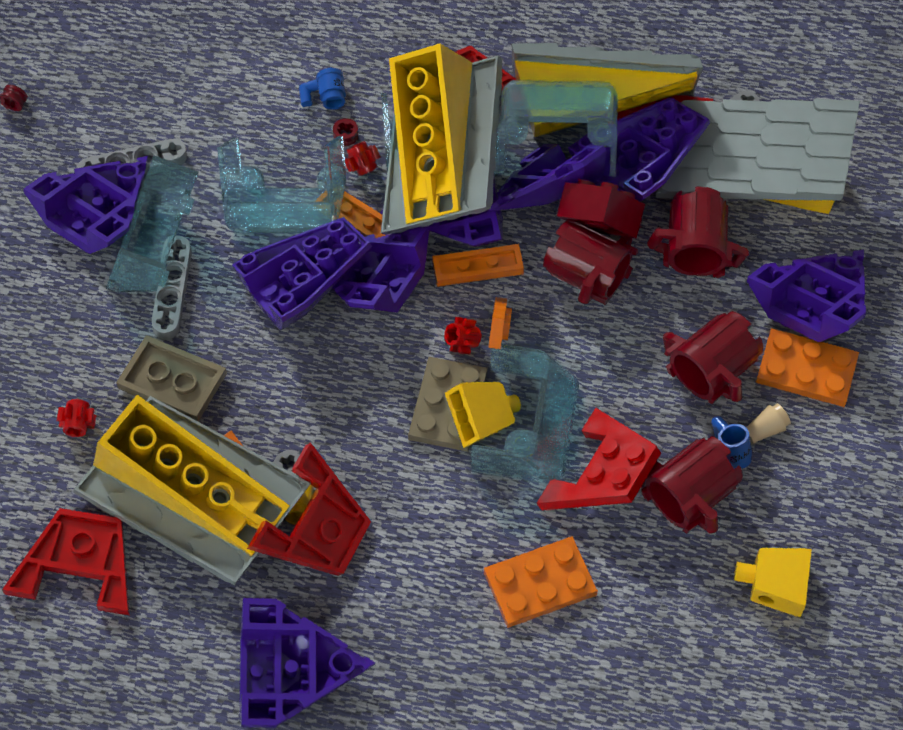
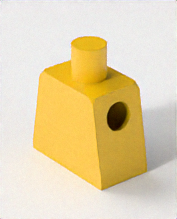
M464 382L444 393L463 448L469 447L514 424L515 417L513 413L519 412L521 408L519 397L515 394L507 396L504 386L500 382Z
M760 548L755 559V565L742 562L736 563L734 581L752 584L750 598L752 602L801 617L806 606L812 549Z

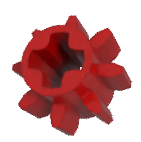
M362 141L346 150L349 156L343 161L349 172L357 171L358 175L362 176L378 167L375 161L381 156L376 145L368 146L366 141Z
M455 317V323L447 325L444 338L446 343L450 345L449 351L470 355L471 348L479 346L482 335L480 329L475 326L476 320Z
M71 399L66 403V408H58L56 421L59 422V428H63V432L66 435L82 437L86 435L87 428H95L97 415L94 414V408H90V404L87 401Z

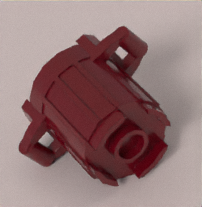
M697 186L695 187V192L682 195V190L679 191L671 202L669 229L656 228L647 241V246L650 249L663 254V265L669 268L670 265L674 270L685 275H713V278H720L725 275V267L739 268L749 255V250L746 247L728 241V205L726 200L724 201L720 197L719 191L709 187ZM663 238L669 239V244L662 243L661 241Z
M566 220L555 233L560 237L555 243L554 248L548 246L543 267L552 276L580 289L578 297L580 303L588 304L594 299L606 305L615 294L623 279H628L631 275L633 267L629 265L632 255L636 256L638 254V249L631 246L632 238L621 237L618 241H615L576 221L571 223Z
M731 311L728 314L723 313L715 316L687 340L672 332L664 333V355L670 356V363L666 366V369L672 377L677 376L680 382L695 396L709 400L710 404L715 403L722 396L734 402H739L742 400L743 394L742 382L737 377L758 361V356L763 353L762 339L760 336L756 340L748 331L751 323L744 316L735 311Z
M713 436L707 440L703 437L702 439H696L664 465L656 461L646 478V486L641 489V492L648 502L652 500L657 509L672 524L683 528L684 530L682 531L684 533H689L698 525L708 533H716L718 531V514L712 507L737 489L736 487L742 481L743 474L740 465L735 469L732 467L726 457L731 451L720 440Z

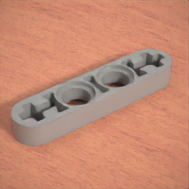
M168 139L82 159L76 168L115 161L135 163L138 157L151 155L154 159L147 163L146 174L182 165L187 159V150L184 142L181 140ZM171 150H176L177 155L172 156ZM159 152H161L163 159H159Z
M173 236L164 245L152 315L153 332L156 337L162 340L174 338L180 330L192 256L190 242L183 236ZM180 246L182 250L179 251V261L175 260L174 251ZM172 270H178L182 273L181 277L177 280H169L166 278V275ZM168 295L178 297L177 302L173 305H165L162 303V300ZM165 314H169L170 325L167 326V329H162L161 326L164 325Z

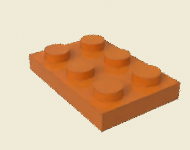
M771 328L756 383L845 407L859 352Z
M573 536L484 568V575L507 628L594 597L598 592Z

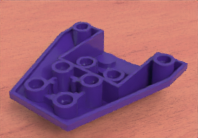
M669 97L587 133L568 147V150L574 156L588 145L604 146L606 149L604 175L595 181V185L601 186L602 182L618 185V191L635 194V199L641 202L667 182L708 127L710 121L707 117Z
M342 217L257 249L252 253L244 255L232 266L256 304L280 330H283L306 316L372 245L350 222Z

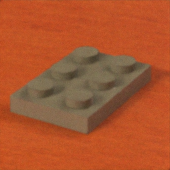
M146 335L116 384L118 389L134 396L139 395L144 400L152 396L199 422L226 377L227 371L225 367Z
M428 357L408 433V440L468 452L469 447L463 448L444 393L460 383L485 382L488 368Z

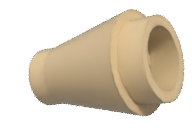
M778 403L773 406L768 405L747 426L751 444L786 431V426L790 425L791 421L781 405Z

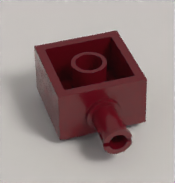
M579 179L578 183L565 182L557 217L571 223L576 221L600 234L637 238L638 231L641 228L640 223H642L645 204L636 200L633 193L618 191V185L602 182L601 186H596L593 182Z

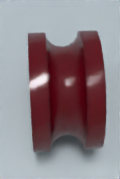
M6 85L3 93L0 94V103L7 109L19 112L22 110L23 103L27 101L28 96L21 88L15 85Z
M344 118L334 123L333 135L335 142L341 146L353 145L358 140V125L352 119ZM342 130H344V131H346V132L351 131V134L348 135V134L345 133V132L341 134V131H342Z

